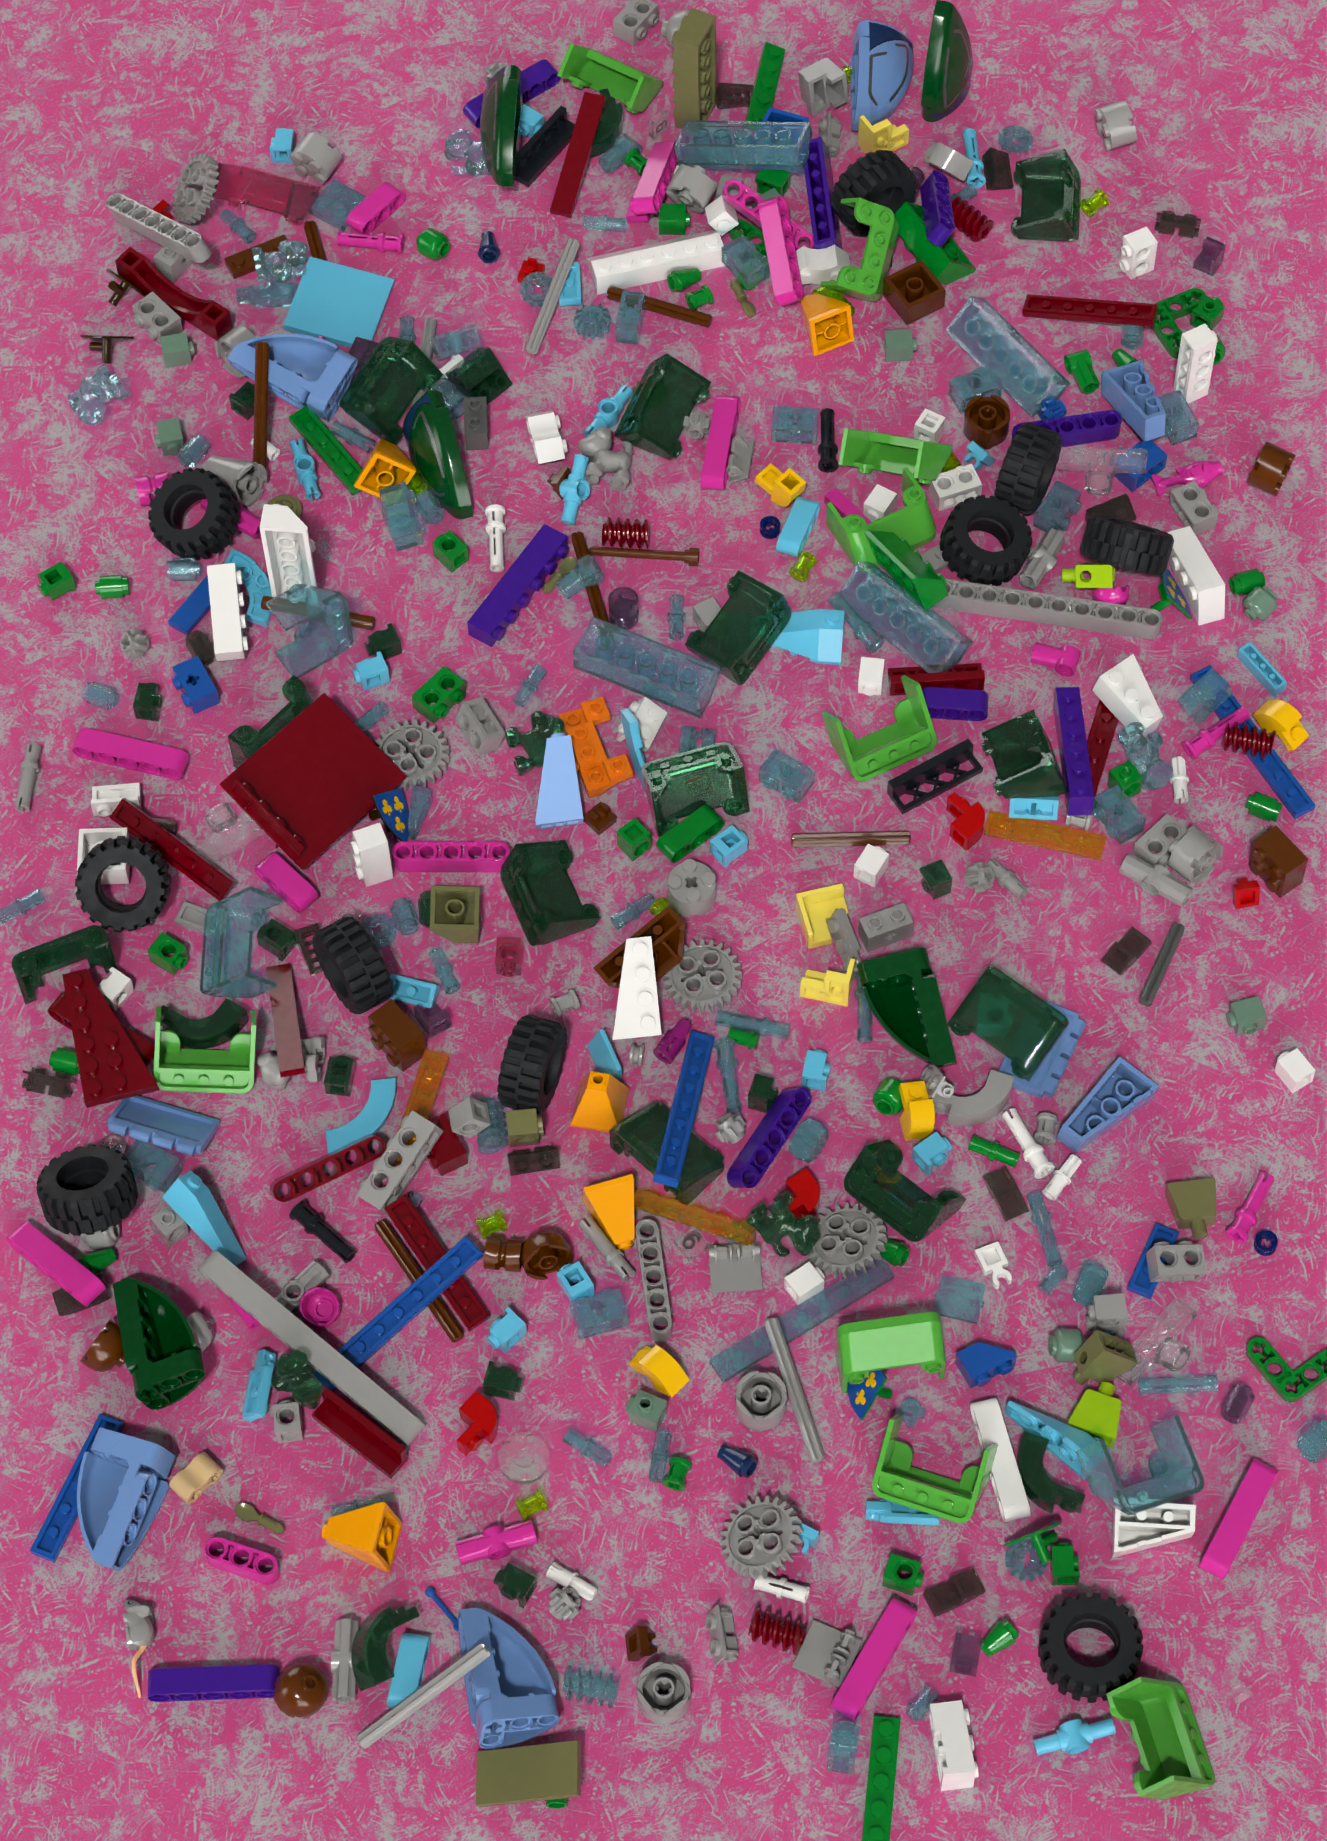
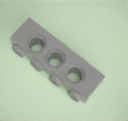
M413 1110L403 1118L400 1125L401 1128L395 1136L390 1138L386 1151L382 1157H379L374 1162L372 1172L368 1178L361 1182L359 1192L357 1193V1196L386 1215L388 1214L384 1208L400 1198L443 1132L438 1126ZM416 1135V1141L412 1145H408L410 1137ZM398 1157H402L401 1164L394 1167L395 1160ZM384 1178H388L387 1185L380 1188L381 1181Z

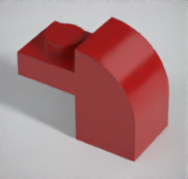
M953 792L947 797L946 810L956 818L950 825V837L967 851L983 835L985 812L979 802L971 807L964 797H959Z
M806 1168L786 1180L785 1192L791 1200L776 1211V1220L781 1227L788 1223H796L802 1215L809 1222L818 1212L820 1200L819 1185Z
M476 1390L459 1408L460 1419L470 1426L457 1439L458 1450L465 1456L471 1450L473 1452L476 1451L482 1444L483 1438L492 1444L498 1431L494 1406Z

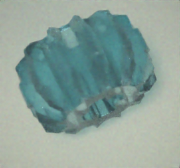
M592 302L590 306L583 304L581 309L576 310L574 317L576 332L578 335L582 334L584 340L591 337L594 341L597 336L602 339L604 334L609 333L612 324L608 308H603L601 303L597 306H594Z
M810 1118L805 1120V1122L803 1121L792 1135V1140L789 1142V1152L801 1161L811 1162L817 1158L819 1153H822L823 1147L826 1146L828 1129L823 1124Z
M1085 1264L1072 1295L1073 1301L1078 1302L1079 1305L1084 1307L1092 1305L1093 1296L1101 1295L1108 1277V1270L1097 1264Z
M1326 1419L1309 1427L1306 1432L1302 1433V1437L1298 1439L1297 1447L1303 1457L1307 1458L1309 1462L1318 1463L1327 1457Z

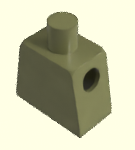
M1215 1177L1167 1183L1165 1197L1179 1229L1191 1228L1194 1239L1206 1238L1208 1236L1206 1226L1214 1225L1216 1219Z
M1096 1330L1074 1353L1078 1369L1073 1372V1378L1080 1385L1085 1384L1090 1379L1101 1383L1110 1382L1138 1364L1131 1343Z

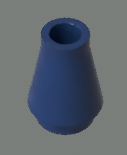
M485 231L481 235L478 256L485 263H493L498 259L500 251L494 238V233Z
M726 1444L720 1448L717 1455L739 1477L749 1478L754 1473L758 1464L753 1454L732 1448Z

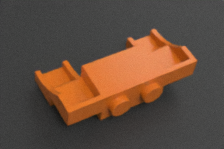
M603 696L580 703L581 708L558 715L562 732L565 733V736L571 735L576 771L580 775L588 799L602 795L612 786L633 778V771L626 753L607 759L595 729L596 725L611 720Z

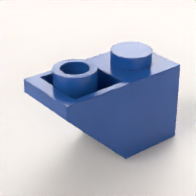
M977 1342L957 1352L955 1364L970 1388L976 1385L981 1387L989 1383L992 1377L998 1374L1006 1375L1011 1372L1016 1365L1017 1355L1010 1350Z

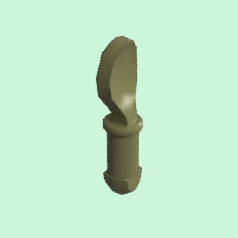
M737 279L732 280L730 287L733 289L737 301L741 303V307L748 317H754L756 314L755 306L746 300L747 295L744 293L741 283Z
M570 556L562 560L559 565V571H555L553 576L544 583L542 587L544 593H551L559 581L563 580V575L571 574L576 567V559Z
M239 1503L235 1506V1514L241 1520L246 1522L257 1521L258 1526L261 1525L273 1531L274 1534H282L285 1531V1527L281 1522H277L263 1513L258 1515L253 1506L246 1503Z

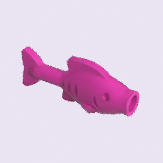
M1193 461L1192 464L1186 467H1178L1176 469L1178 475L1163 478L1162 476L1152 474L1151 479L1156 487L1157 496L1160 497L1166 491V487L1180 483L1185 485L1194 480L1199 487L1204 488L1218 475L1223 474V469L1220 461Z

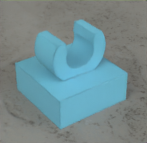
M972 441L967 446L972 453L967 454L964 460L970 463L973 459H976V463L973 465L976 471L982 468L983 463L990 467L995 461L975 441Z
M801 1523L799 1526L804 1530V1533L798 1536L803 1540L804 1544L801 1552L803 1555H806L809 1551V1545L815 1548L820 1536L819 1531Z

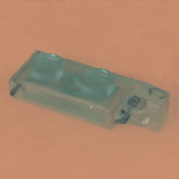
M298 283L263 284L236 288L237 303H248V305H254V308L291 306Z

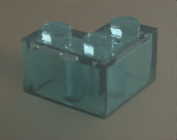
M406 482L380 489L382 515L396 551L423 544L422 534H425V529L422 521H417L416 518L418 512L415 506L416 497L414 491L408 489Z

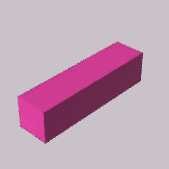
M834 488L825 494L824 504L827 505L828 502H832L842 518L851 514H857L863 517L867 524L871 523L838 489Z

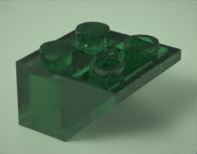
M490 347L475 349L445 373L456 392L463 398L486 397L487 404L513 385Z

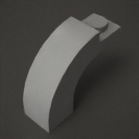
M991 1070L985 1086L975 1095L968 1097L952 1095L951 1097L944 1098L936 1094L934 1098H931L930 1095L928 1097L933 1099L935 1113L949 1115L948 1124L974 1126L992 1119L1003 1110L1011 1096L1015 1077Z

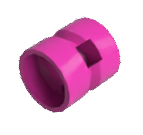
M167 472L156 473L153 478H150L148 475L135 477L141 506L150 505L151 499H154L156 496L154 492L157 488L160 489L163 485L162 482L168 478Z

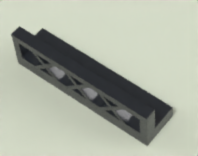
M560 106L519 150L514 177L515 181L529 188L570 143L575 124L567 120L565 107Z
M967 739L889 780L887 794L900 812L905 814L983 772V767L973 755L974 745ZM968 760L974 767L970 771L959 770L960 764ZM943 773L954 774L953 780L949 782L941 781L939 777ZM924 783L934 785L933 790L928 793L919 791V787ZM904 794L914 796L913 801L906 805L902 803L899 797Z

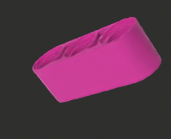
M389 182L382 183L349 213L346 219L347 225L361 234H370L403 204L405 193Z
M271 852L254 866L257 875L298 913H301L319 898L316 890L275 852Z
M213 1537L205 1544L204 1550L207 1560L214 1568L265 1585L275 1583L280 1576L277 1560L269 1553L221 1537ZM216 1549L224 1550L220 1556H212L213 1551ZM241 1557L248 1558L245 1564L239 1565L236 1563ZM266 1565L273 1566V1569L268 1573L260 1571Z

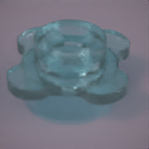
M907 1398L901 1407L895 1410V1415H904L903 1421L906 1423V1426L914 1428L916 1422L920 1418L925 1417L926 1410L920 1407L919 1403L914 1399Z

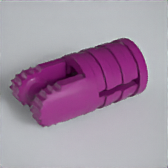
M686 1018L679 1020L672 1031H667L653 1050L654 1055L660 1061L671 1064L685 1045L684 1038L691 1028V1024ZM670 1044H672V1046L670 1047V1049H669L668 1051H666V1049L668 1048V1046H669Z

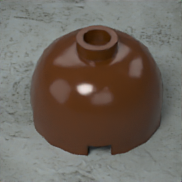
M542 1230L533 1233L524 1241L521 1248L522 1266L527 1276L533 1279H548L545 1274L555 1271L559 1272L564 1265L572 1263L573 1257L569 1244L561 1234L552 1230Z
M111 1320L106 1324L109 1329L107 1327L102 1329L85 1353V1356L80 1360L82 1364L94 1371H109L115 1365L121 1367L125 1361L120 1327Z
M296 1663L280 1672L274 1682L275 1694L273 1695L274 1701L283 1713L292 1718L299 1717L304 1719L314 1715L322 1708L327 1700L329 1687L323 1672L315 1665Z

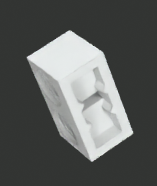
M1147 226L1123 236L1119 266L1123 273L1126 272L1130 280L1154 270L1158 242Z
M969 464L958 466L947 472H940L936 480H931L928 490L938 511L954 507L969 497L976 499V496L982 494V483L973 465Z

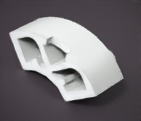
M835 244L823 249H810L803 246L796 250L801 281L804 285L821 284V281H837L839 271L845 266H850L849 254Z
M553 411L525 416L537 463L542 464L565 459L564 453H567L568 449L566 440L561 439L558 431L561 428L559 416L554 415Z

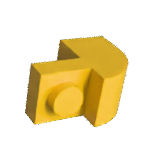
M771 463L755 477V482L771 495V501L781 507H787L804 492L806 487V481L789 468L782 473Z
M1267 700L1253 714L1262 730L1266 728L1267 733H1272L1273 730L1276 731L1288 751H1294L1309 737L1299 721L1302 717L1301 714L1292 705L1283 700Z
M925 1081L900 1083L898 1088L904 1111L899 1120L905 1141L926 1139L934 1129L935 1109L933 1099L928 1097Z
M655 1345L653 1348L645 1346L629 1362L634 1371L650 1379L657 1391L673 1397L690 1380L677 1361L658 1345Z

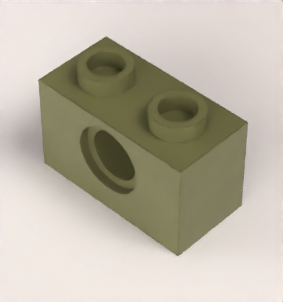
M536 1108L506 1111L510 1147L540 1144L539 1137L544 1136L542 1115L537 1116Z

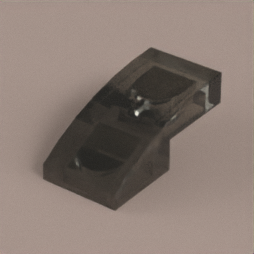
M1132 926L1119 943H1114L1101 959V962L1118 975H1122L1148 949L1152 941Z
M1006 1166L982 1176L992 1199H995L1005 1222L1029 1212L1027 1204Z
M101 1273L96 1275L106 1289L87 1307L63 1288L53 1292L52 1295L58 1314L60 1316L70 1315L111 1299L112 1296L105 1276Z
M974 1568L951 1576L947 1582L926 1589L923 1596L934 1617H937L984 1594L986 1590Z

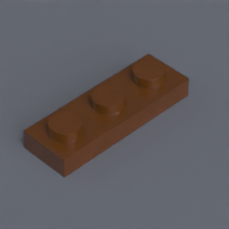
M281 235L226 257L224 261L233 279H236L294 255V251L286 236Z

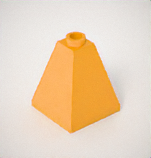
M818 293L806 295L800 300L802 316L814 357L854 341L851 307L848 303Z
M380 438L355 481L354 487L395 505L415 474L416 468L397 445Z
M590 1071L580 1080L570 1125L578 1128L620 1134L629 1088L610 1074Z
M633 1174L584 1187L583 1203L613 1245L621 1251L632 1248V1243H634Z
M379 1502L330 1517L328 1523L323 1525L322 1538L326 1539L331 1546L384 1572H390L403 1523L385 1502Z

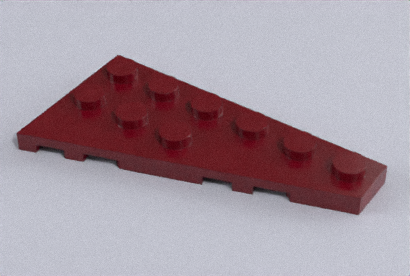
M87 969L62 974L86 1107L159 1091V1086Z

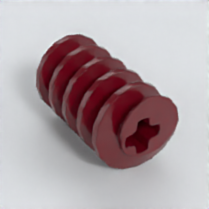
M960 196L951 201L955 227L959 231L964 232V235L970 237L974 242L985 238L993 228L994 221H987V216H981V211L979 210L974 211L975 207L973 205L968 206V201L964 200L961 202Z
M608 517L606 523L603 524L602 546H605L608 540L610 546L613 547L617 540L620 547H623L625 541H627L629 548L633 547L634 542H636L638 548H642L644 542L647 549L649 548L650 526L647 519L644 520L642 526H640L638 519H635L634 524L631 525L629 518H626L624 525L621 524L620 518H617L615 524H612L611 517Z
M1235 722L1232 728H1230L1228 723L1223 744L1224 751H1227L1230 745H1232L1234 753L1242 747L1243 755H1246L1249 749H1251L1252 757H1255L1261 751V758L1265 759L1268 753L1271 756L1276 731L1273 730L1270 736H1267L1266 728L1258 734L1257 726H1254L1251 732H1249L1247 724L1239 730L1238 722Z
M757 1607L751 1620L748 1635L751 1633L753 1642H757L760 1636H762V1645H767L772 1639V1647L775 1649L782 1642V1649L785 1652L792 1646L793 1654L797 1655L803 1644L807 1625L804 1629H801V1621L798 1620L794 1626H791L790 1617H787L784 1623H781L780 1614H777L771 1620L770 1611L768 1610L762 1617L760 1616V1608Z

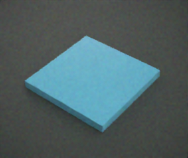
M310 256L284 321L283 330L313 337L323 336L324 340L328 339L331 343L369 353L395 279Z

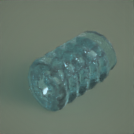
M480 1098L477 1100L487 1103L491 1125L477 1133L478 1151L481 1154H493L509 1144V1140L505 1138L508 1132L504 1129L507 1126L506 1121H504L506 1114L503 1112L505 1106L493 1098Z
M568 1665L562 1691L565 1692L566 1700H571L575 1694L577 1702H581L584 1696H586L587 1704H592L596 1698L598 1706H602L605 1700H607L608 1708H613L619 1693L621 1675L617 1682H614L613 1673H610L607 1679L603 1680L602 1671H599L596 1678H593L592 1669H589L586 1675L582 1676L581 1667H578L576 1672L572 1674L571 1666Z

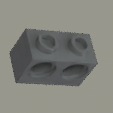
M464 397L466 450L489 449L486 397Z

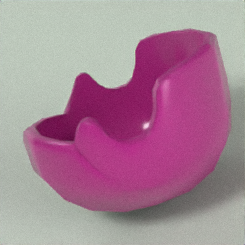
M1130 586L1096 588L1093 592V598L1095 601L1125 605L1128 601Z
M315 1287L306 1291L302 1296L299 1310L306 1322L317 1327H325L334 1323L339 1316L340 1302L332 1291L322 1287Z

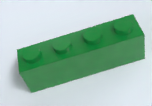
M905 201L894 214L899 221L897 235L903 238L905 247L917 257L915 259L916 262L922 260L940 283L947 285L976 271V268L951 235L942 247H938L928 240L922 206Z
M874 530L864 532L877 563L925 611L948 596L945 585H947L945 578L940 573L936 574L928 561L924 563L916 549L912 551L904 538L900 539L894 532Z

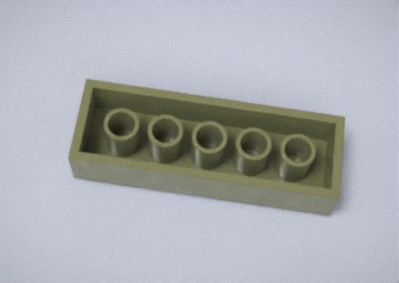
M691 8L688 15L683 17L680 29L675 31L672 36V44H674L672 59H674L672 68L674 81L672 87L675 89L673 117H675V127L699 135L716 106V16Z

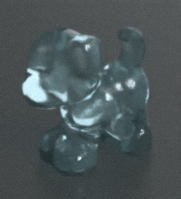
M460 129L448 135L445 142V158L450 161L466 158L464 166L458 167L453 165L451 167V172L454 175H490L482 154L481 141L473 142L470 132L465 129Z
M297 240L292 242L282 241L279 244V251L264 253L261 247L252 248L260 289L268 288L276 283L288 282L291 277L304 275L307 270L305 266L307 262L306 243Z
M105 365L98 367L91 376L81 381L78 390L68 395L71 410L76 413L82 422L91 426L104 421L103 415L106 412L104 403L109 402L112 398L124 400L128 396L120 379L115 373L110 376V371Z
M1132 722L1125 729L1118 732V740L1125 750L1127 760L1133 762L1136 769L1142 772V789H1163L1171 781L1173 767L1161 760L1159 756V748L1163 744V739L1159 732H1151L1147 735V740L1143 735L1145 730L1143 724Z

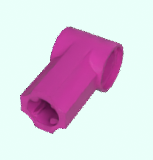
M1036 642L1030 663L1054 668L1058 674L1069 677L1074 675L1081 653L1076 647L1070 645L1058 648Z

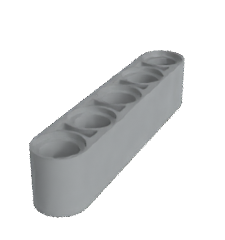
M643 1219L637 1223L635 1232L649 1334L653 1341L664 1343L672 1336V1318L659 1230L653 1220ZM644 1232H651L653 1235L650 1237H644L641 1234ZM647 1255L656 1256L653 1260H647L644 1257ZM651 1278H657L660 1280L657 1283L648 1282V1280ZM655 1301L663 1303L659 1307L652 1306L651 1304ZM661 1324L665 1325L667 1328L664 1330H657L654 1327Z

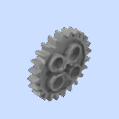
M199 153V155L195 154L194 158H190L189 164L185 163V169L180 170L181 176L176 179L178 184L174 186L176 191L172 195L175 199L171 203L174 206L172 212L175 213L174 217L178 221L189 225L191 223L195 224L196 220H201V214H206V207L210 208L209 202L214 200L212 195L217 191L215 185L219 182L216 180L219 172H217L218 165H215L216 160L213 157Z
M416 719L412 725H409V722L405 720L404 726L395 722V729L388 726V734L380 733L381 740H375V745L407 776L396 789L401 784L404 785L405 791H407L409 785H412L414 790H417L418 784L426 788L427 781L434 784V776L441 778V770H447L446 763L449 762V746H447L446 738H442V732L435 731L434 725L427 728V722L424 721L419 726Z
M703 939L700 940L699 945H696L691 940V947H687L684 944L683 960L663 976V981H665L664 989L667 990L669 998L673 997L675 1005L682 1002L683 1010L691 1006V1013H694L696 1008H700L701 1013L704 1014L705 1008L708 1007L711 1012H714L715 1005L723 1009V1001L731 1003L730 995L737 996V988H741V963L737 962V955H731V948L723 951V943L715 947L712 939L708 945H705ZM709 961L716 962L714 964H707ZM686 967L692 968L691 970L687 971L683 970ZM722 982L720 985H714L713 983ZM698 988L696 991H690L689 989Z
M846 1203L844 1209H840L839 1205L836 1204L835 1211L833 1212L827 1208V1215L824 1217L818 1214L819 1222L812 1221L813 1230L806 1231L809 1238L805 1239L807 1246L805 1249L811 1264H815V1267L823 1270L825 1276L832 1271L835 1279L840 1273L843 1274L844 1279H847L848 1274L851 1272L854 1277H857L858 1270L866 1274L867 1265L875 1267L873 1260H882L880 1252L886 1251L884 1243L888 1242L887 1231L882 1218L877 1217L875 1210L870 1212L868 1206L860 1209L858 1203L853 1208H850L849 1204Z
M767 1495L763 1502L759 1496H756L754 1504L746 1500V1508L743 1509L738 1505L739 1513L737 1515L734 1513L729 1514L733 1519L732 1522H724L728 1530L720 1532V1535L725 1539L719 1542V1545L724 1549L721 1554L726 1559L725 1562L744 1578L750 1575L756 1580L760 1574L764 1579H767L769 1571L776 1576V1568L780 1567L785 1570L784 1562L786 1560L793 1562L794 1560L790 1555L800 1552L795 1545L803 1543V1540L798 1536L804 1533V1530L799 1526L802 1521L797 1516V1512L786 1501L782 1502L778 1497L772 1500Z

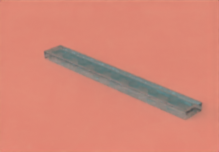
M874 1259L875 1267L867 1265L866 1274L858 1270L857 1277H854L850 1273L847 1279L842 1278L780 1316L778 1320L786 1344L794 1341L894 1279V1274L883 1259ZM765 1326L710 1359V1365L723 1383L774 1353Z

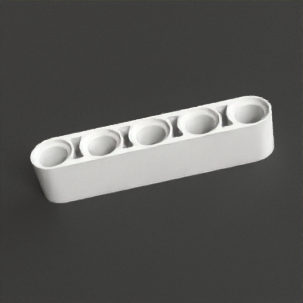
M997 1398L970 1403L971 1415L982 1453L984 1454L985 1449L990 1445H998L990 1473V1480L1003 1521L1008 1522L1029 1517L1030 1507Z

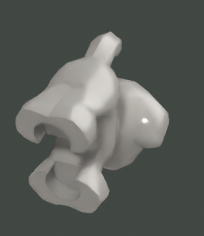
M606 426L598 427L596 431L581 439L578 444L582 455L589 457L590 461L594 460V462H589L586 467V481L589 484H597L603 472H613L611 488L615 491H624L630 482L629 468L633 452L632 444L629 441H623L624 451L610 450L612 445L610 429Z
M315 1036L301 1039L305 1066L304 1075H306V1079L309 1082H320L321 1069L317 1068V1064H325L326 1062L324 1037ZM274 1042L270 1046L269 1052L258 1056L257 1063L260 1066L261 1078L265 1084L273 1089H285L290 1076H280L278 1056L273 1055L277 1053L276 1042Z

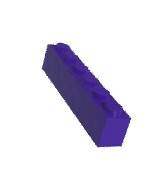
M822 137L801 142L814 246L816 249H823L835 244L842 249L838 215L834 212L831 205L834 183L829 151Z
M546 524L541 527L468 620V634L490 647L497 640L500 641L503 638L509 624H513L520 610L528 606L531 596L535 591L541 589L544 579L548 574L551 575L554 572L558 561L566 557L569 551L567 535Z
M1056 687L1053 708L1068 816L1092 815L1094 790L1079 687Z

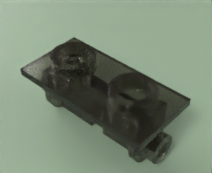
M1172 211L1157 212L1156 220L1160 222H1156L1155 230L1159 231L1158 233L1174 235L1176 227L1179 228L1178 236L1198 237L1200 228L1196 227H1200L1201 219L1197 218L1196 215L1184 214V216L1175 215Z
M32 1067L31 1072L23 1070V1073L28 1074V1079L24 1078L22 1088H26V1091L44 1094L46 1085H48V1095L66 1099V1097L71 1098L73 1088H70V1083L76 1084L77 1081L69 1080L70 1075L55 1072V1077L46 1075L47 1070Z
M551 1144L549 1146L536 1147L533 1152H530L529 1149L512 1150V1153H507L510 1176L560 1168L558 1148Z

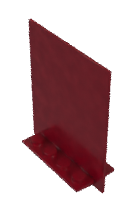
M323 693L220 783V786L258 824L260 829L277 844L275 848L280 847L304 870L375 806L371 796L394 790L407 776Z

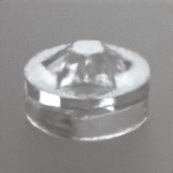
M119 1134L107 1135L100 1141V1146L106 1145L110 1149L113 1147L121 1153L126 1149L124 1137Z

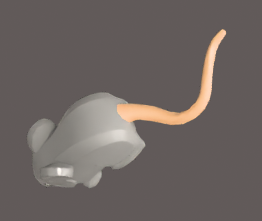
M127 1599L124 1600L127 1614L123 1613V1620L126 1623L127 1644L130 1645V1650H138L132 1658L131 1667L138 1697L141 1698L136 1673V1661L154 1641L155 1632L151 1623L154 1617L149 1606Z

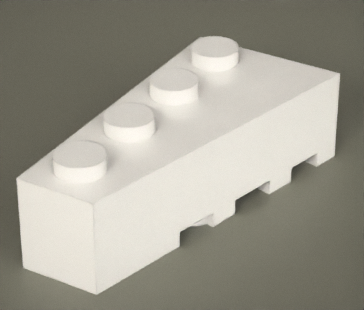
M1188 526L1167 532L1174 539L1169 562L1198 626L1225 619V583L1192 528Z
M235 563L207 566L216 660L245 659L244 651L248 650L247 636L243 637V628H246L245 614L241 612V606H244L243 592H240V584H242L241 570L237 571Z
M651 936L626 939L612 1040L662 1035Z

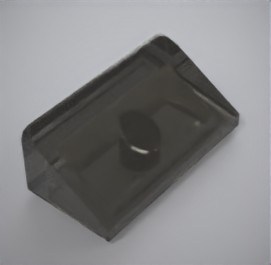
M990 147L982 156L986 189H1012L1014 186L1009 154Z
M1127 494L1088 508L1085 515L1087 522L1088 518L1094 514L1110 516L1130 522L1137 519Z

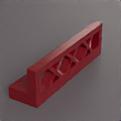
M981 663L888 668L890 696L906 695L901 676L904 675L918 682L921 689L940 687L984 690L985 674Z
M326 1388L322 1392L324 1401L312 1413V1418L392 1479L408 1461L406 1448L330 1389Z

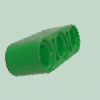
M703 805L664 833L658 839L656 847L671 863H677L722 829L724 820L709 805Z

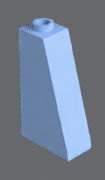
M555 733L551 735V738H547L535 819L536 830L583 823L584 818L571 735L565 736V733Z

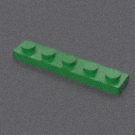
M765 42L762 48L744 122L745 127L757 131L769 107H772L785 53L784 48Z
M308 406L290 415L289 422L353 496L360 492V489L354 487V483L362 471L361 467L319 418L309 411Z
M874 1716L862 1841H890L901 1718Z

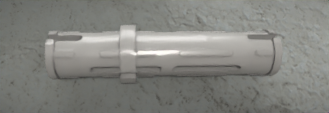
M30 743L26 745L24 761L20 765L22 773L14 808L21 813H24V808L26 813L30 811L35 777L40 768L38 760L41 746L32 743V748H30Z
M591 1215L585 1217L590 1227L582 1219L579 1227L605 1257V1263L608 1267H612L622 1282L629 1281L624 1271L633 1278L636 1273L635 1270L623 1258V1252L620 1249H616Z

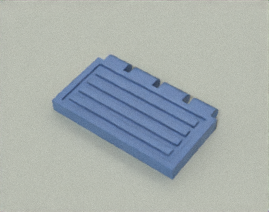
M1034 996L998 1072L1014 1076L1013 1088L1040 1099H1042L1043 1095L1053 1097L1059 1084L1058 1079H1061L1069 1063L1067 1059L1071 1058L1078 1043L1077 1039H1080L1086 1022L1079 1019L1078 1013Z
M134 1096L122 1099L109 1116L107 1127H109V1132L123 1136L130 1133V1138L146 1143L153 1140V1145L170 1150L176 1147L177 1152L194 1156L195 1153L201 1154L218 1131L220 1120L141 1096Z

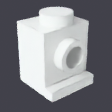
M925 408L915 423L914 439L939 442L942 438L945 417Z
M111 967L109 970L110 976L102 980L98 989L109 1007L116 1012L134 992V988L130 978L114 967Z

